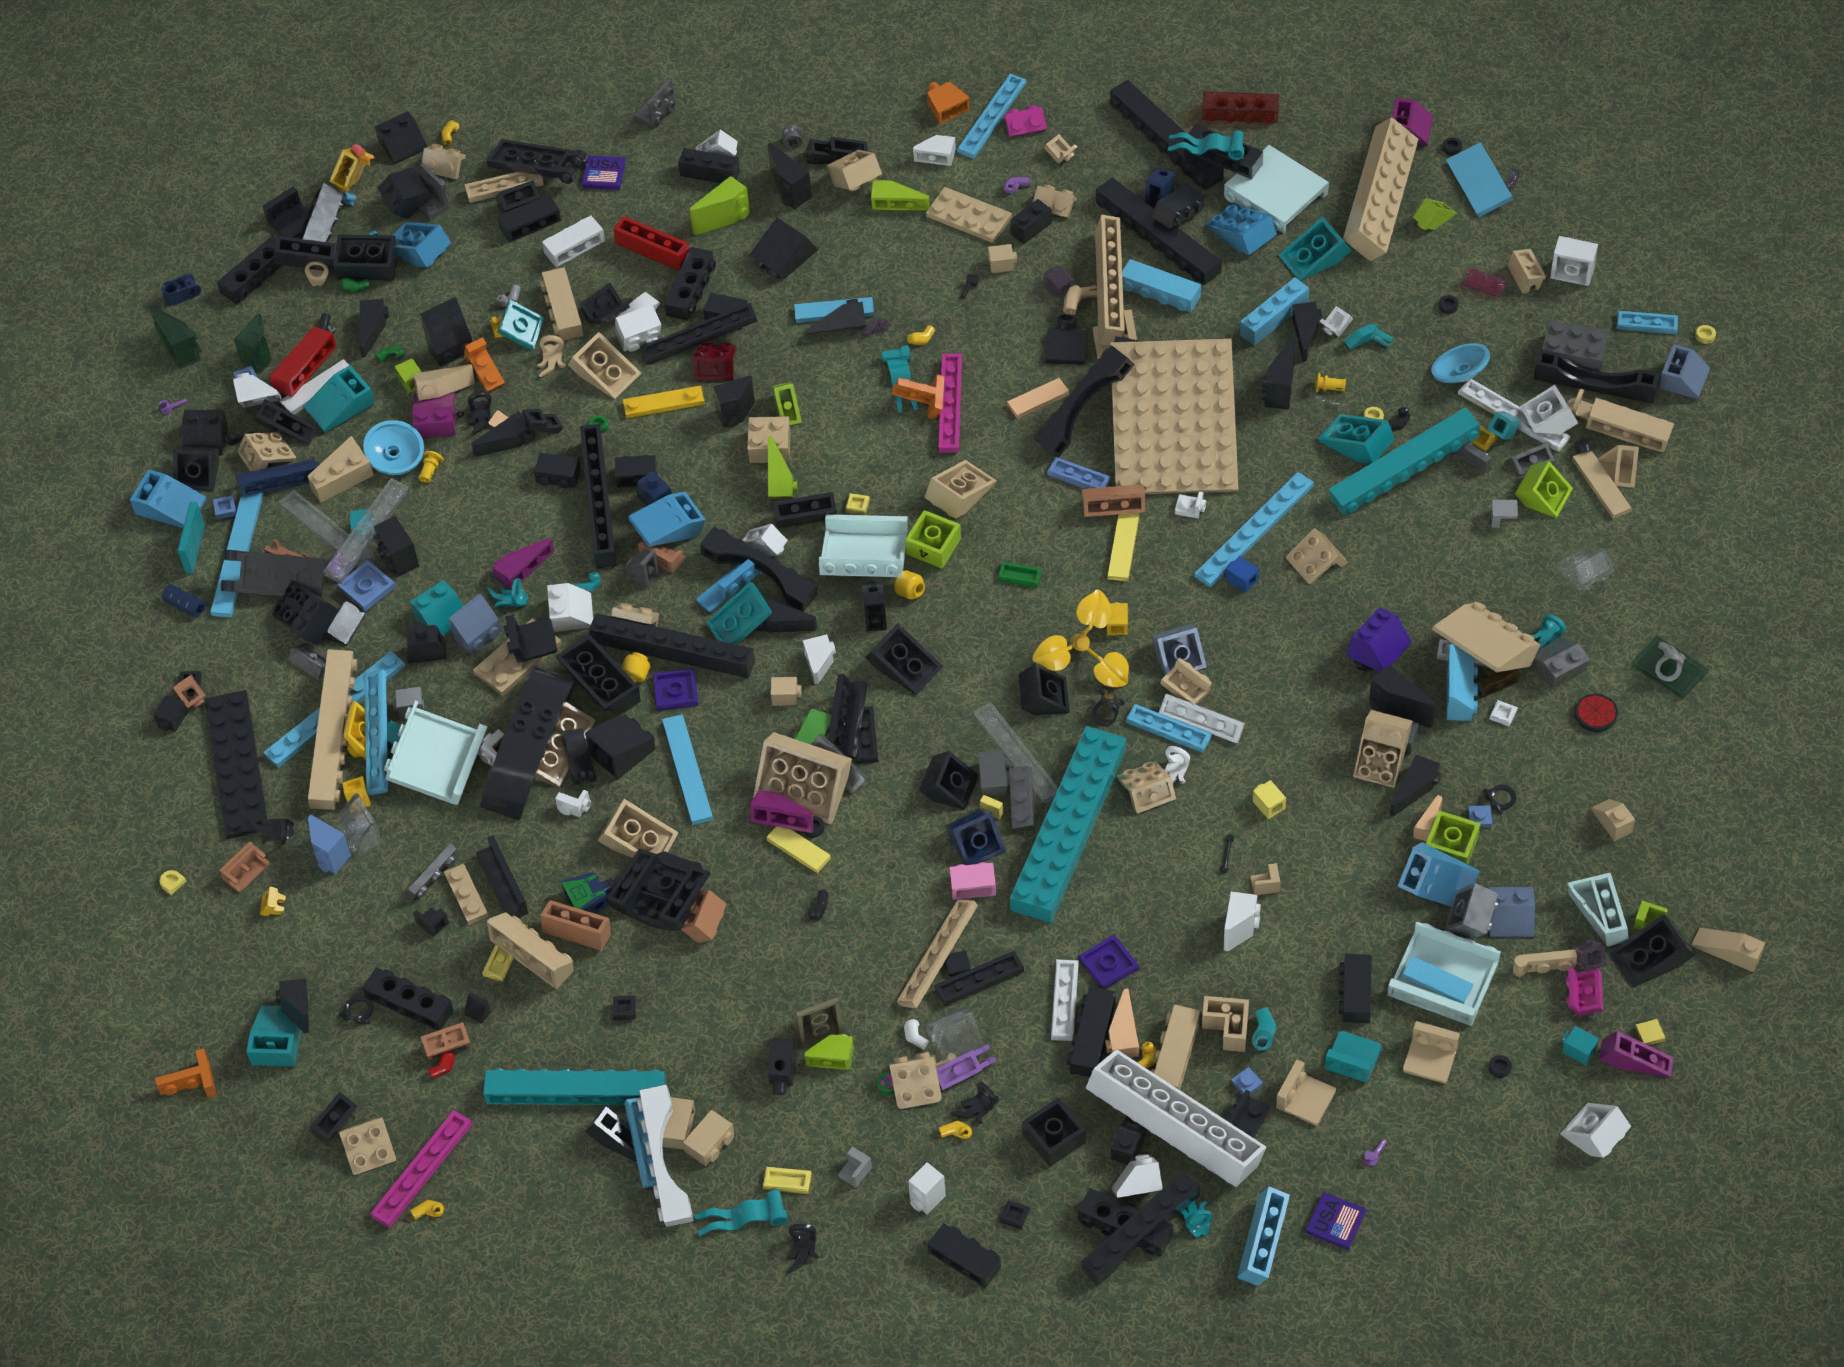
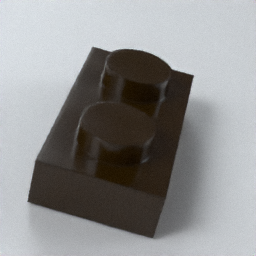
M1518 669L1501 671L1492 676L1482 678L1478 681V695L1482 699L1518 683L1520 671Z

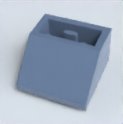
M1673 344L1661 374L1659 388L1698 400L1710 367L1693 349Z

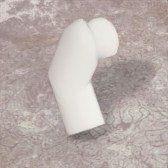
M915 1019L906 1021L904 1025L906 1040L924 1050L929 1040L919 1035L917 1027L919 1022Z

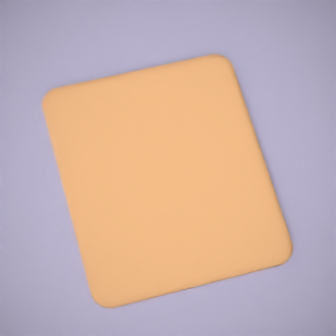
M497 410L488 423L496 427L509 417Z

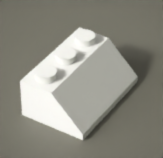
M242 373L237 375L236 379H233L238 403L243 408L263 404L265 399L269 402L282 399V396L276 389L254 375Z

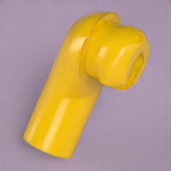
M448 121L441 131L444 146L452 145L451 133L452 131H458V122Z
M928 325L923 332L909 334L907 341L911 345H926L934 334L935 329Z
M1145 1042L1142 1045V1059L1137 1062L1146 1069L1155 1064L1154 1060L1157 1050L1152 1042Z

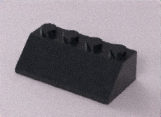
M590 634L556 655V659L604 711L625 712L641 702L639 686Z

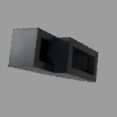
M831 136L829 141L810 139L806 149L807 163L830 164L857 150L868 152L867 142Z

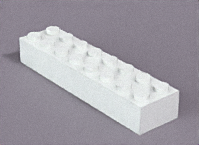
M1117 1049L1092 1071L1086 1086L1087 1090L1233 1186L1237 1187L1259 1166L1266 1149L1265 1145Z

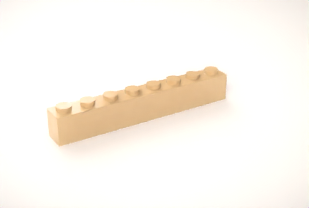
M1101 215L1095 230L1099 344L1110 346L1111 342H1114L1115 336L1122 337L1124 333L1120 218Z
M331 649L327 651L308 794L309 809L335 810L336 802L340 803L341 790H338V784L343 782V771H340L341 765L345 764L346 753L343 752V746H347L348 743L343 737L348 716V708H350L353 702V696H350V691L355 688V678L352 675L353 672L357 671V659H354L353 651Z

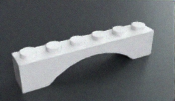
M667 1085L640 1090L641 1097L637 1098L639 1111H644L645 1119L641 1120L643 1133H648L649 1138L645 1145L647 1154L652 1155L653 1163L649 1164L651 1176L656 1177L657 1185L653 1186L655 1198L660 1199L661 1207L657 1208L659 1220L664 1221L666 1227L693 1222L690 1199L670 1178L663 1160V1136L667 1122L673 1113L669 1089Z

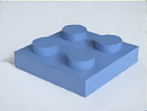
M369 560L337 584L338 589L365 612L396 588L395 582Z

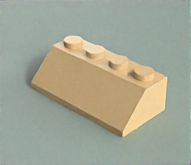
M505 912L489 918L487 921L490 941L555 989L574 971L573 960L566 953L561 954L550 941L542 940L534 929H528L523 926L521 920L516 916L511 917Z

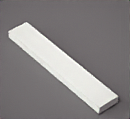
M1472 379L1468 380L1458 391L1459 395L1493 415L1495 412L1505 411L1521 420L1517 429L1543 444L1547 442L1548 446L1557 452L1570 440V436L1564 432L1562 434L1535 433L1519 406Z

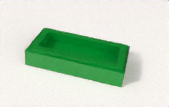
M1002 562L998 581L1038 588L1043 570L1042 568Z

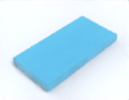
M1481 142L1446 159L1447 164L1478 217L1513 200L1511 193Z

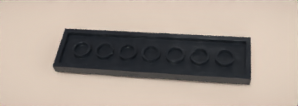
M243 690L205 698L226 837L231 839L258 833L247 818H252L259 825L269 824L262 821V815L267 819L268 817L247 691Z

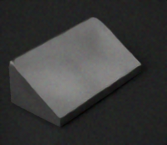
M1547 442L1507 459L1519 476L1526 474L1533 464L1555 461Z
M306 643L291 649L288 659L290 662L317 680L325 674L327 657Z

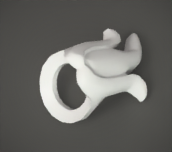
M1169 746L1165 751L1169 761L1165 771L1171 776L1172 783L1179 778L1181 784H1184L1186 781L1183 777L1188 769L1190 756L1182 748Z

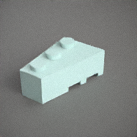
M1611 872L1567 883L1569 896L1607 947L1621 944L1629 939L1627 925Z

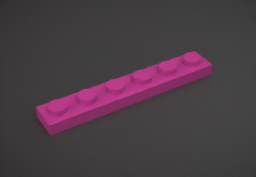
M942 354L941 375L945 377L943 407L940 412L939 453H959L962 354Z
M453 1110L370 1213L371 1217L386 1227L391 1228L470 1129L472 1121Z

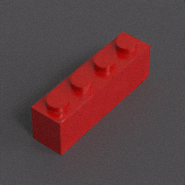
M625 216L613 228L617 245L680 271L690 250L689 243Z
M313 327L271 373L269 378L272 387L279 393L293 397L336 349L337 346L333 333Z

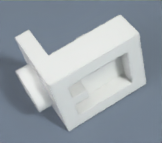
M1199 491L1198 498L1179 494L1175 514L1199 519L1200 512H1205L1206 508L1203 492Z

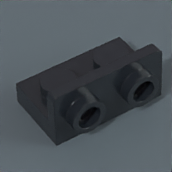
M1245 1090L1242 1096L1239 1095L1234 1103V1111L1232 1114L1228 1113L1225 1120L1254 1138L1268 1115L1270 1106L1251 1098L1250 1091Z

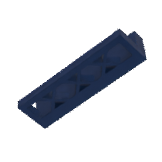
M312 459L237 474L236 481L241 497L309 483L307 476L319 466V463Z

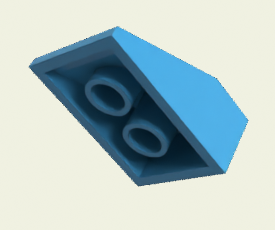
M405 222L393 234L396 236V256L419 267L431 266L434 260L444 253L451 244L446 233L438 224Z

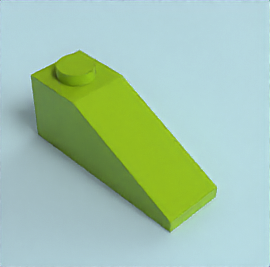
M873 180L872 210L927 211L930 208L929 196L894 181Z
M768 436L769 499H794V494L798 493V483L794 481L773 437Z

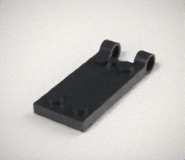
M501 139L487 159V166L551 178L555 177L565 184H571L577 173L574 168L566 166V164L571 162L573 166L580 168L585 164L588 157L582 150H569Z
M224 549L223 560L241 561L239 582L221 580V591L283 596L286 587L294 580L322 598L324 558ZM248 569L252 571L251 575H247L246 571Z

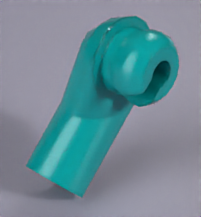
M591 572L586 583L573 585L588 592H593L600 585L601 578H599V573Z

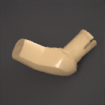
M1074 285L1070 287L1064 299V313L1075 315L1077 306L1082 299L1097 298V290H1095L1097 286L1080 288Z

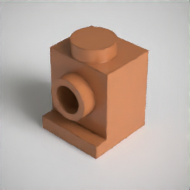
M189 675L173 687L187 708L191 705L196 708L204 702L203 697L206 694L192 675ZM190 688L194 689L195 695L189 696L187 690Z

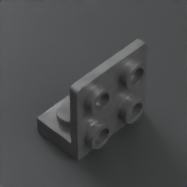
M668 79L635 115V120L652 128H655L658 123L661 124L665 116L672 112L676 106L672 80Z
M422 163L420 164L421 176L432 194L418 209L429 220H432L449 209V199L445 190L447 186L442 178L439 179L430 167L428 168Z

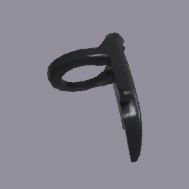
M475 392L468 397V405L472 416L468 424L473 426L476 423V419L479 422L472 432L473 435L484 428L486 419L489 422L492 418L490 415L492 398L487 392ZM479 397H484L488 401L481 400L480 402H476L473 400Z
M1102 686L1097 691L1102 696L1092 709V717L1097 724L1108 726L1114 723L1120 705H1124L1125 702L1121 698L1117 699L1116 694L1112 690ZM1105 703L1113 707V716L1109 720H1101L1096 713L1097 709Z
M262 815V821L269 825H259L252 818H247L256 831L268 834L264 836L263 844L269 839H281V844H286V840L295 833L293 829L294 822L288 819H267Z
M978 1082L976 1085L978 1094L968 1102L960 1101L964 1108L969 1109L967 1111H953L950 1115L960 1118H972L977 1115V1121L982 1124V1117L997 1105L999 1096L994 1095L993 1090L985 1083Z
M793 1224L789 1227V1234L794 1239L793 1252L787 1257L794 1259L799 1253V1259L790 1267L789 1273L801 1268L807 1262L809 1253L814 1259L819 1258V1255L815 1253L817 1231L811 1225Z

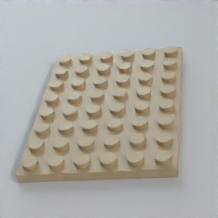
M1232 340L1111 342L1113 347L1135 364L1122 381L1112 383L1115 485L1143 484L1145 494L1199 493V491L1203 493L1238 492Z

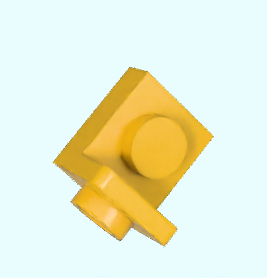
M363 776L343 782L344 795L350 811L353 812L371 805Z

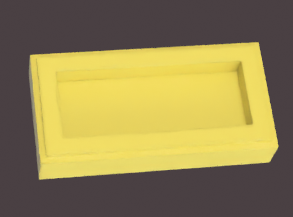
M766 1167L763 1190L809 1194L812 1173L807 1170Z

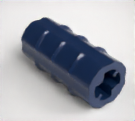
M169 584L162 593L163 601L196 618L205 610V601L191 595L189 592H185L180 587Z

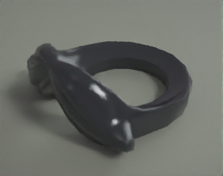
M1500 784L1491 789H1484L1485 798L1490 800L1492 808L1499 814H1503V810L1512 807L1516 802L1515 791L1507 785ZM1506 790L1511 794L1512 799L1508 804H1499L1492 797L1497 791Z
M364 996L353 997L347 1001L343 1012L338 1015L347 1021L352 1019L358 1024H370L369 1017L372 1014L373 1006L371 1001ZM363 1001L367 1004L368 1009L364 1015L351 1016L350 1008L353 1003Z

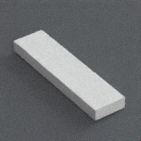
M344 359L304 384L293 397L287 395L279 401L280 405L286 411L295 415L304 409L303 406L335 373L346 368L349 364Z
M1165 694L1159 711L1162 715L1234 743L1239 742L1245 725L1244 722L1169 694Z
M1056 959L1051 1040L1072 1041L1075 1025L1078 960Z

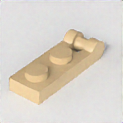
M1576 950L1518 955L1514 960L1513 973L1518 977H1522L1526 972L1537 971L1538 973H1546L1555 969L1568 971V968H1575L1577 960Z

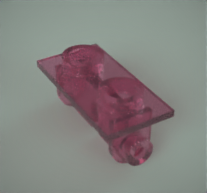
M1474 267L1472 269L1468 268L1466 272L1467 277L1463 283L1465 286L1500 298L1507 285L1502 277L1499 278L1490 274L1486 276L1485 272L1479 271Z

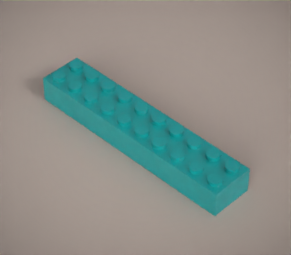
M1089 726L1085 727L1010 896L1011 911L1052 923L1126 753L1125 737Z

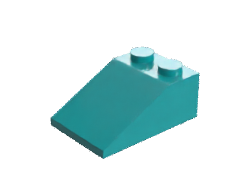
M1322 216L1278 256L1297 279L1302 281L1338 264L1352 249Z
M1339 414L1319 436L1318 440L1356 462L1371 464L1388 449L1395 438L1388 420Z

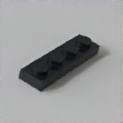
M1012 951L935 984V990L943 1005L947 1006L1023 973L1024 967L1016 952Z

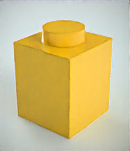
M1110 603L1111 618L1107 624V635H1128V603Z

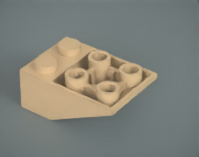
M1371 710L1365 720L1353 777L1395 788L1408 743L1412 721Z

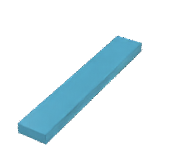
M1013 74L1008 75L957 148V153L973 159L976 157L1026 85V79Z
M382 669L364 674L366 789L369 796L388 792V780H385L387 771H384L388 760L386 671Z
M683 714L662 719L692 825L711 821L713 816Z

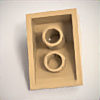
M600 332L571 358L568 364L581 378L613 399H616L641 375V372Z
M964 460L932 477L924 498L956 519L966 514L997 480L967 460Z
M623 799L614 810L597 841L613 851L633 858L639 848L655 854L668 852L678 832L626 799Z

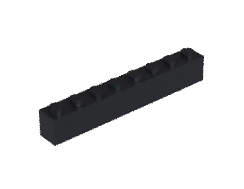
M1129 80L1110 90L1111 106L1114 109L1117 108L1126 120L1129 119L1138 131L1141 130L1148 141H1153L1160 152H1165L1173 164L1177 163L1185 175L1191 176L1197 186L1207 190L1224 180V168L1184 152V148L1168 151V147L1184 142V138L1170 140L1169 135L1186 132Z
M1113 177L1096 189V203L1099 207H1104L1110 212L1111 216L1120 218L1126 228L1134 230L1139 238L1147 240L1152 248L1158 249L1168 260L1174 261L1182 271H1187L1191 274L1195 281H1200L1203 285H1206L1221 273L1222 261L1177 226L1170 229L1153 219L1154 209Z
M600 424L580 426L596 568L617 566L601 428Z
M595 613L589 628L590 635L599 645L637 652L748 679L755 664L753 648Z

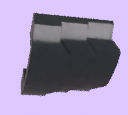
M639 848L606 900L613 909L646 925L664 930L678 931L681 930L691 914L690 909L700 895V890L711 873L704 870L699 862L686 860L666 851L655 854Z

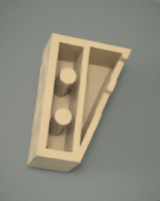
M351 436L307 477L311 490L321 503L374 475L370 461Z

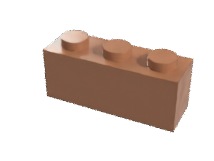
M1143 484L1082 489L1084 517L1146 512Z
M549 900L540 915L542 933L600 951L603 950L611 936L609 918Z

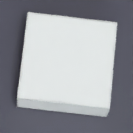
M1497 700L1490 715V720L1510 727L1518 707Z

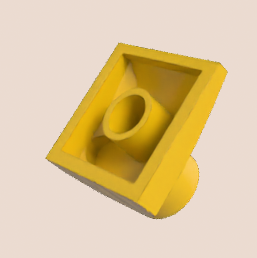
M353 701L348 711L343 737L348 742V752L355 758L362 756L366 760L365 709L359 703Z

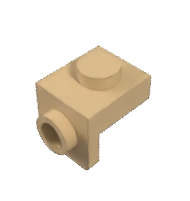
M1058 134L1044 148L1060 164L1063 160L1068 162L1074 157L1075 154L1073 152L1077 146L1074 144L1070 147Z

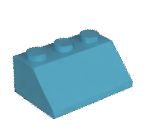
M1454 644L1449 645L1447 661L1446 720L1472 721L1473 714H1477L1478 702L1474 701V696H1477L1478 684L1474 683V679H1477L1478 666H1474V657Z

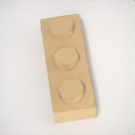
M461 864L444 871V875L468 925L489 917L465 865Z

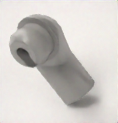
M512 285L508 296L504 294L497 297L499 306L506 308L509 300L517 302L521 289L520 286Z

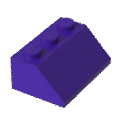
M1379 607L1353 634L1347 657L1380 672L1389 664L1392 665L1409 647L1412 641L1399 617Z

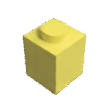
M1271 780L1265 784L1258 785L1254 789L1253 802L1268 819L1286 809V797Z

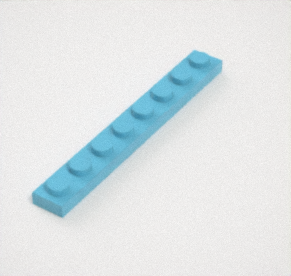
M1297 472L1195 572V578L1211 588L1226 573L1227 565L1231 561H1235L1239 556L1242 557L1314 486V482Z
M390 651L355 679V688L350 691L353 701L360 703L365 699V673L382 669L386 671V681H388L405 667V663ZM320 708L263 752L264 756L277 768L316 738Z

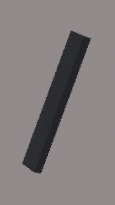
M748 303L643 345L641 348L647 364H652L755 323L758 320L751 303Z

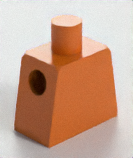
M932 82L928 86V106L939 124L970 110L969 97L951 82L941 86L936 82Z

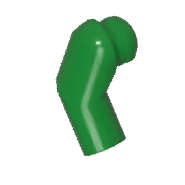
M348 277L341 280V287L351 293H357L370 287L367 278L358 282Z
M400 345L390 346L375 354V357L381 363L392 355L400 359L405 356V351Z

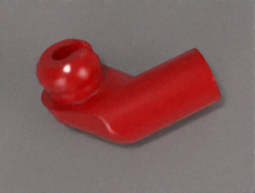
M452 1051L441 1053L439 1065L428 1069L432 1079L452 1070L455 1061V1055Z

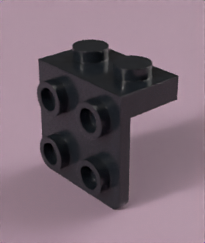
M292 186L262 207L266 221L282 236L296 238L300 235L309 210L301 204L298 190Z
M607 283L577 305L590 324L597 323L599 325L603 322L606 324L612 321L617 312L620 311L622 313L629 309V304L633 302V299L631 297L620 299L611 283Z
M514 615L505 617L507 625L504 626L506 637H509L510 642H507L508 651L510 654H514L517 663L557 652L553 623L550 618L519 626Z

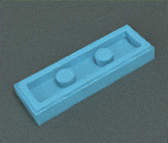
M1618 311L1617 329L1677 334L1678 316Z
M1414 956L1411 957L1402 976L1462 1004L1465 1003L1473 988L1472 983Z

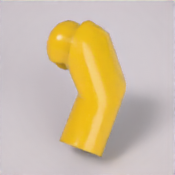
M954 1121L938 1127L941 1138L955 1135L961 1139H968L972 1135L971 1127L960 1121Z
M426 1200L411 1209L410 1213L415 1220L425 1214L439 1217L444 1213V1206L442 1203Z

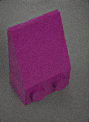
M415 391L413 427L419 432L421 437L431 438L456 435L455 391L438 398L420 401Z

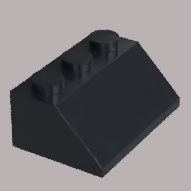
M338 234L333 262L337 280L348 277L353 280L367 278L368 280L394 281L397 266L395 235Z

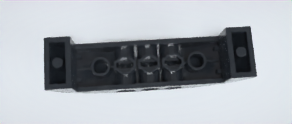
M538 665L533 668L499 747L480 807L512 819L521 820L528 802L530 790L567 699H570L577 682L576 679Z

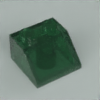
M258 313L236 336L234 342L241 364L247 367L252 365L253 370L260 373L263 368L269 366L272 359L261 314Z

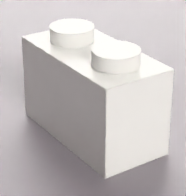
M926 1163L908 1181L910 1204L918 1212L922 1210L928 1214L946 1196L944 1175L929 1163Z

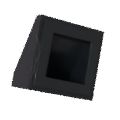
M469 993L465 1015L482 1024L491 1013L487 1000Z

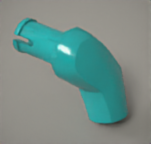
M1369 324L1354 331L1344 342L1351 350L1373 340L1389 348L1391 345L1389 342H1392L1394 337L1380 331L1378 325Z
M1268 1007L1257 1010L1254 1013L1258 1027L1252 1036V1044L1255 1049L1260 1051L1270 1048L1276 1030V1023Z

